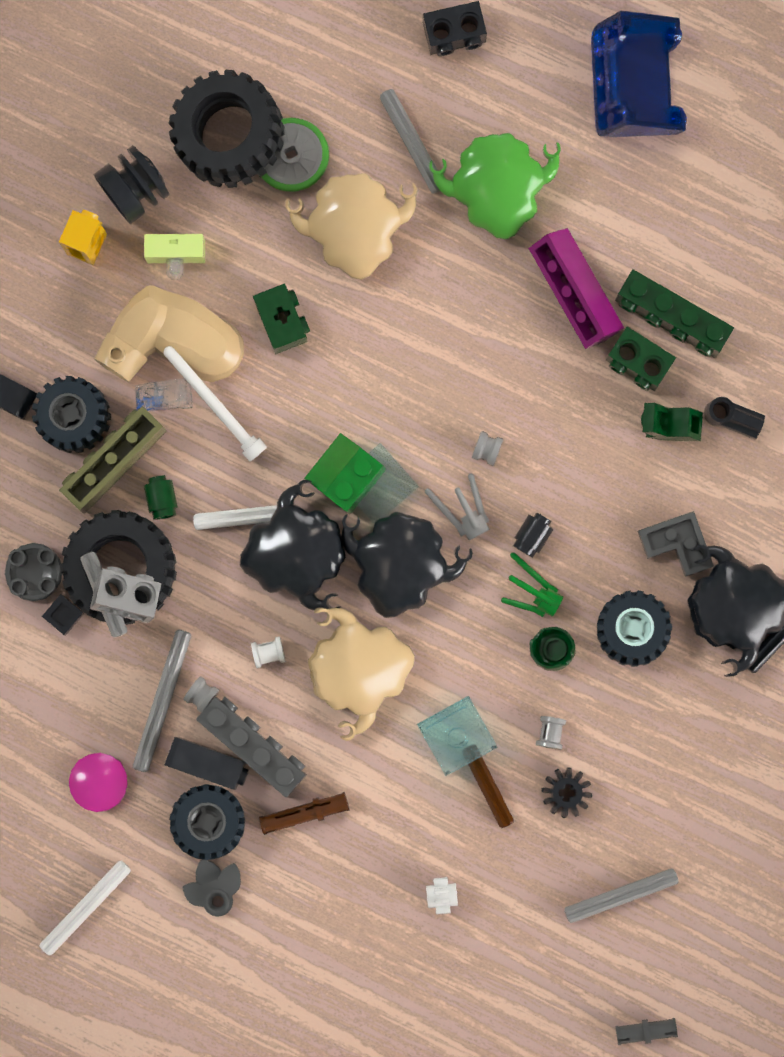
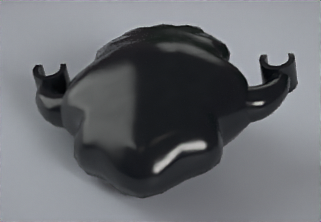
M302 480L297 485L286 489L280 495L277 501V509L268 523L256 524L250 530L248 543L240 554V566L245 574L258 581L261 587L269 593L285 589L297 597L300 603L310 610L315 611L319 607L330 609L332 607L329 605V599L338 596V594L332 593L327 595L324 600H320L316 597L315 593L319 591L324 580L335 578L338 575L346 554L337 522L329 519L322 511L307 512L300 506L294 505V500L298 495L308 498L315 494L314 492L309 494L303 493V485L312 481Z
M394 512L388 517L378 519L374 524L373 532L361 537L359 541L353 535V531L360 525L359 517L354 527H348L345 523L348 514L342 519V544L345 551L354 557L357 565L362 570L357 586L360 592L370 600L375 611L384 618L396 617L407 610L419 609L425 604L430 588L442 582H451L457 579L465 570L467 561L472 558L473 552L470 548L468 556L461 559L458 556L460 545H458L454 550L457 560L453 565L448 566L440 553L443 540L434 530L431 521Z
M699 545L691 551L701 550L704 557L694 563L701 564L710 557H714L718 564L714 566L709 576L696 581L693 593L687 599L690 618L694 624L696 635L705 638L713 647L727 645L737 652H742L739 661L727 659L721 663L732 664L733 672L724 676L733 677L754 664L759 655V647L766 634L780 632L784 627V580L776 576L772 569L763 563L748 567L738 559H735L734 555L726 548L715 545Z

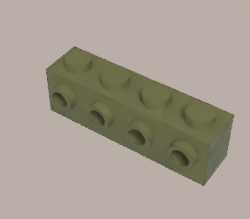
M143 406L139 410H133L125 418V424L118 431H112L104 439V445L97 452H91L84 459V465L76 473L72 472L62 482L63 486L59 491L83 514L167 432Z

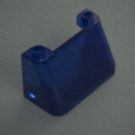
M619 11L594 27L591 35L596 132L600 137L678 135L686 131L687 116L683 108L676 105L671 106L669 52L673 51L682 40L680 18Z

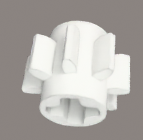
M447 877L433 878L434 885L426 886L428 908H436V914L451 913L450 906H458L456 883L448 884Z

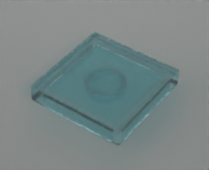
M381 443L368 454L384 465L386 470L358 504V507L373 524L378 519L386 517L419 488L418 484Z
M469 696L417 724L445 776L498 748Z

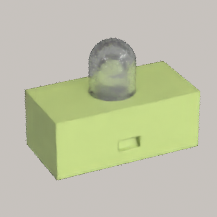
M144 234V258L147 263H166L167 276L171 280H178L183 276L184 263H205L203 234Z

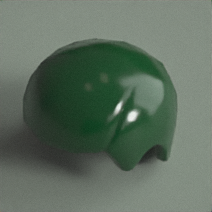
M557 626L540 629L529 643L530 656L537 666L546 671H558L565 668L573 660L576 653L574 639L568 631Z

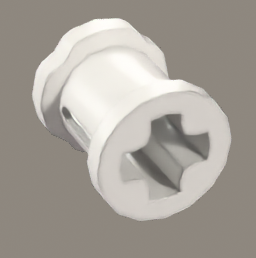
M275 637V641L262 644L251 643L256 668H261L262 664L275 661L285 662L280 637Z

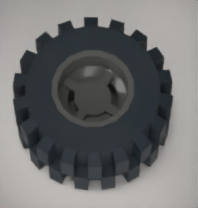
M66 376L65 380L60 377L55 378V384H45L43 387L46 391L43 394L38 392L36 395L39 402L38 404L33 403L32 410L36 412V415H32L33 422L37 424L35 429L47 443L64 452L72 453V451L82 453L84 448L91 450L95 447L94 442H101L104 439L101 436L103 431L108 432L110 428L107 425V420H111V413L108 412V408H110L109 403L104 399L105 396L100 390L83 378L78 377V379H75L73 376Z
M209 784L192 787L180 795L178 801L173 805L169 819L170 832L176 845L184 853L203 860L217 859L230 853L239 844L245 826L244 811L237 798L228 790Z

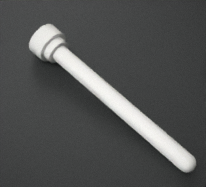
M171 346L164 349L165 357L242 444L240 447L243 449L242 454L250 462L267 448L265 443L260 438L256 439L254 435L250 436L177 351Z

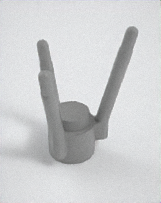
M472 473L468 475L477 511L472 512L460 488L455 489V493L466 513V516L461 518L463 524L427 488L425 493L457 528L460 536L466 534L468 540H471L490 530L486 524L489 522V519L484 512L478 487Z

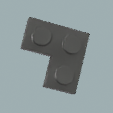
M694 511L637 531L647 559L675 550L685 577L714 567L711 557L701 564L694 563L697 560L703 559L704 554L701 550H691L699 545L706 546Z

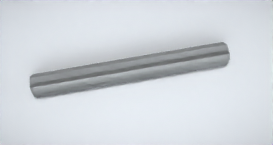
M183 630L175 632L133 763L135 770L147 772L150 768L191 639L189 632Z

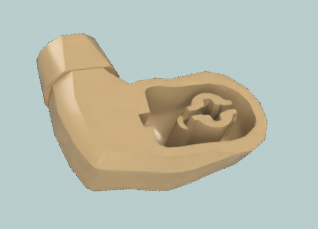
M151 285L138 292L120 312L110 333L107 332L94 360L119 378L129 382L148 361L147 357L157 352L165 357L164 349L171 346L201 380L215 382L229 377L239 367L244 355V343L236 327L218 317L197 301Z

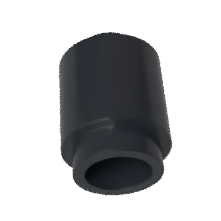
M537 512L534 517L528 514L514 537L516 541L513 547L533 558L536 552L540 553L554 530L549 527L552 521Z

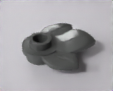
M200 860L196 869V882L183 886L186 899L194 906L204 907L212 916L219 917L227 914L233 905L232 896L239 890L241 885L239 868L233 863L221 871L213 862ZM215 896H221L224 899V904L221 907H216L213 904Z

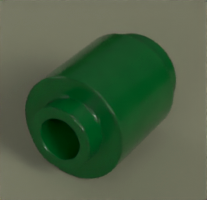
M165 475L149 478V484L144 485L148 511L150 514L152 513L153 520L176 516L175 509L178 506L173 481L166 480Z

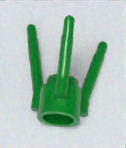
M512 552L510 554L511 558L544 588L538 591L522 580L510 575L508 579L536 596L533 603L537 606L505 597L501 599V602L534 612L541 617L545 613L553 617L563 600V596L557 593L558 589L549 584L523 559Z

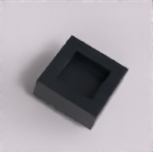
M60 594L41 617L66 636L85 613Z

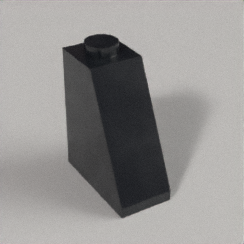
M174 737L164 764L170 768L236 790L238 785H244L249 769L244 768L246 763L243 760L181 737Z

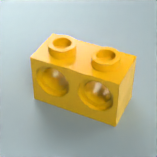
M72 210L59 243L67 255L94 266L107 233L96 214L87 210H82L81 213Z

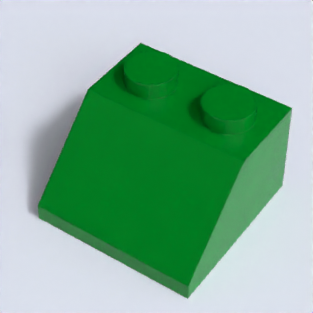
M340 433L304 479L312 481L311 485L350 515L385 472L386 468L365 450Z

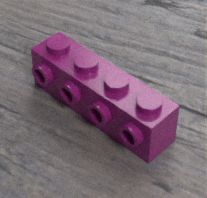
M568 228L549 233L528 248L585 349L607 341L624 329L623 324Z

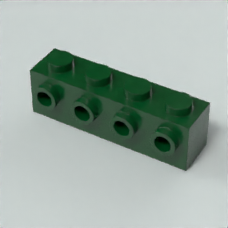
M634 269L630 272L615 299L625 311L641 315L651 326L670 332L671 337L682 343L686 341L693 345L697 352L706 357L712 356L716 358L735 328Z

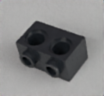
M479 1L423 13L422 23L430 55L447 56L452 54L455 49L465 47L466 50H473L481 47L482 43H486L487 32ZM465 23H472L477 29L473 32H466L462 29V26ZM443 29L449 35L444 39H439L434 36V32Z

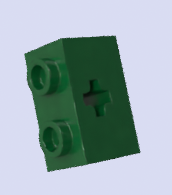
M284 283L253 295L255 305L275 355L308 342L306 333H309L310 329L305 317H298L295 307L300 304L294 289L288 291ZM284 312V315L288 316V322L282 324V321L278 320V313Z

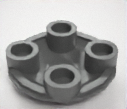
M30 543L14 549L8 556L5 568L6 582L11 593L23 600L38 601L46 599L56 591L61 583V561L54 550L44 544Z

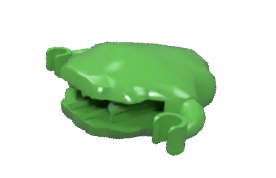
M510 133L492 134L486 137L474 138L470 146L461 153V168L453 176V180H448L444 177L447 167L444 159H442L444 166L442 170H434L432 160L429 163V169L433 174L437 188L444 195L453 197L467 206V215L471 224L487 230L496 238L509 239L517 234L525 222L535 216L537 212L535 195L545 184L555 178L559 168L561 147L556 142L557 152L549 154L545 144L543 155L548 159V163L541 167L536 160L529 156V147L526 143L516 139Z

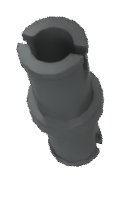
M675 1018L648 1022V1019L642 1020V1023L615 1026L618 1045L641 1041L649 1044L651 1040L678 1037Z

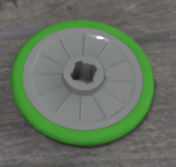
M284 118L281 120L285 126V135L280 137L284 143L282 150L275 151L277 161L273 166L269 163L264 168L267 173L262 176V179L276 189L295 192L309 188L322 177L329 161V148L324 135L315 125L299 118ZM295 150L297 157L295 156L291 160L288 159L286 153Z

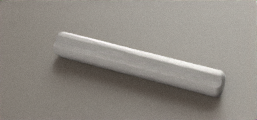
M386 90L380 95L383 106L431 193L439 192L440 190L437 188L433 174L429 169V163L432 160L394 90ZM432 161L433 169L438 171L435 164Z
M668 869L565 908L566 917L570 923L671 887L678 884L677 874L674 869Z

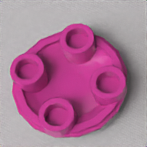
M104 753L88 754L78 760L72 768L69 777L70 793L75 802L84 809L94 812L107 811L117 806L125 796L128 785L127 774L123 764L113 756Z

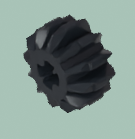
M570 767L566 768L565 778H563L559 769L554 770L558 780L555 781L547 776L545 780L553 786L551 789L541 788L542 793H551V797L543 800L544 805L555 802L550 810L552 814H555L561 806L562 818H567L568 808L571 809L575 817L579 816L576 805L578 804L581 808L587 809V803L581 801L582 797L592 798V793L582 791L583 788L591 785L590 781H584L579 784L578 782L582 778L583 773L579 771L572 779V768ZM569 784L571 785L570 790L574 789V796H570L568 801H563L564 796H559V790L565 789V785Z

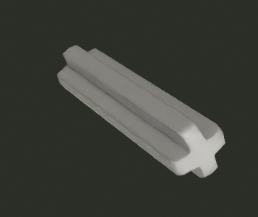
M90 552L83 555L80 560L94 592L97 574L102 570V566L97 554ZM106 583V592L113 596L109 583ZM102 612L111 636L119 637L127 633V627L122 617Z

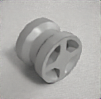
M481 431L472 459H483L489 465L494 466L503 438H491L486 432Z
M200 676L186 693L183 700L187 703L195 704L197 710L202 713L220 690L216 687L208 686L206 680Z

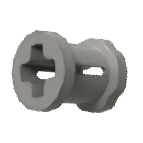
M541 716L542 728L540 740L536 741V746L562 750L563 745L560 744L562 727L566 725V720Z

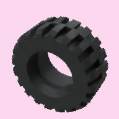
M216 70L209 72V77L203 79L202 76L194 79L196 84L193 87L189 88L186 85L181 91L183 98L181 100L176 99L172 106L176 114H171L169 117V125L173 128L169 131L171 142L175 145L173 149L177 156L197 178L203 182L208 180L213 186L221 187L222 183H225L228 188L237 187V182L242 181L244 185L252 183L251 177L256 174L261 178L267 173L264 169L269 163L271 166L277 161L275 151H281L284 144L280 138L285 135V126L281 121L283 117L271 94L258 80H253L250 75L243 72L238 76L234 70H225L224 75H220ZM228 107L246 109L252 117V125L248 136L239 146L229 151L217 152L209 150L204 145V127L213 114Z
M111 510V513L107 514L101 512L95 514V518L88 521L86 519L79 524L81 528L76 533L74 531L68 538L70 539L68 546L63 548L62 555L64 560L60 564V573L64 577L62 583L64 589L68 591L71 601L88 616L106 622L102 612L90 609L93 589L80 559L87 553H97L109 542L122 540L135 544L142 551L146 560V575L153 577L155 582L162 583L156 607L159 610L164 605L163 602L166 597H170L173 591L172 584L173 581H176L177 575L175 571L176 557L172 551L170 541L163 532L147 518L141 517L137 513L130 511L126 513L121 510ZM139 590L135 591V599L140 603H147L145 593ZM122 617L126 625L133 624L136 621Z

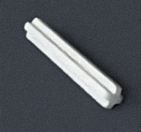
M118 861L40 943V948L47 955H52L130 873V868L123 861Z

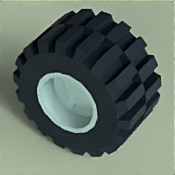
M630 590L625 591L621 595H615L604 605L597 621V639L601 644L600 647L603 652L605 651L611 660L614 659L619 662L618 664L624 666H644L656 660L666 649L671 638L672 624L670 623L671 616L669 611L665 610V605L661 601L659 602L655 599L656 596L644 594V591L637 590V592H631Z

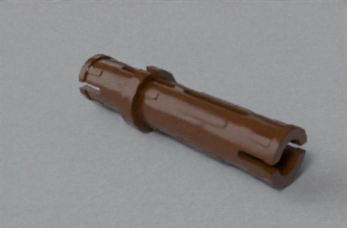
M342 792L341 794L320 800L318 797L313 798V802L265 816H259L262 832L266 835L267 833L316 819L320 822L325 820L324 817L350 811L346 794Z

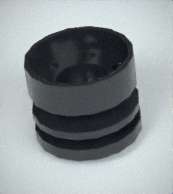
M133 145L127 149L133 159L131 164L122 154L118 156L123 168L120 172L108 163L93 174L105 194L129 224H132L145 214L140 200L145 198L154 206L158 204L152 191L156 190L163 199L170 195L158 169L147 156L139 152Z

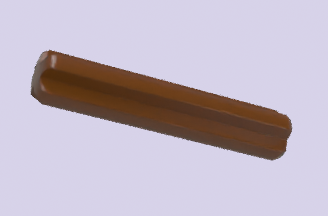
M472 745L464 749L462 754L499 827L505 828L511 825L514 819L477 746Z

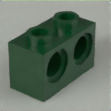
M627 326L607 356L606 361L610 363L609 367L620 375L626 373L635 379L633 381L634 384L641 389L655 391L676 357ZM623 347H629L634 351L635 357L632 360H625L620 356L619 350ZM646 363L656 364L659 368V374L656 376L648 375L644 370V365Z

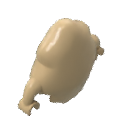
M366 173L357 175L347 174L341 177L330 178L326 186L317 192L316 200L318 205L310 214L309 220L304 219L300 214L304 209V203L300 198L298 209H290L289 199L286 200L285 206L290 213V219L295 229L300 234L311 237L323 245L324 261L328 265L341 269L351 278L362 280L370 276L381 262L391 256L393 252L391 236L400 225L407 223L414 214L418 190L413 183V193L405 195L403 193V185L401 184L399 191L405 199V203L402 207L398 208L395 203L386 198V189L383 184L373 180Z
M319 607L315 609L314 613L326 612L327 618L325 621L317 622L316 624L327 626L331 623L332 619H335L340 623V626L334 630L329 639L317 642L314 653L308 659L310 678L315 695L324 700L334 710L348 708L354 714L359 715V719L355 724L347 721H342L338 724L339 728L350 727L348 735L340 736L341 739L349 741L355 735L366 731L373 724L376 718V711L384 698L394 697L401 693L404 688L405 678L414 666L415 655L410 646L397 639L389 628L378 627L369 630L358 622L351 612L345 609Z

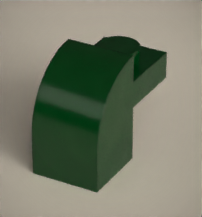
M644 403V412L641 415L642 432L646 433L647 438L657 440L701 441L703 412L690 407L668 408L657 403Z

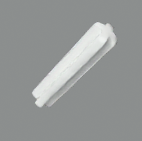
M277 506L198 513L193 517L194 527L196 530L268 523Z

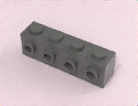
M215 697L196 720L287 798L306 777L307 774L302 771L305 765L293 755L288 759L281 753L280 750L283 746L269 735L265 739L257 731L261 727L248 716L243 720L236 714L235 711L238 707L229 699L224 697L220 700L218 697Z

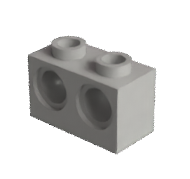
M103 568L97 574L90 609L149 623L155 616L162 583L155 582L154 578L149 575L137 574L135 577L125 574V570L121 568ZM105 584H114L118 589V596L109 595L105 590ZM135 591L144 592L147 596V603L138 602L134 596Z

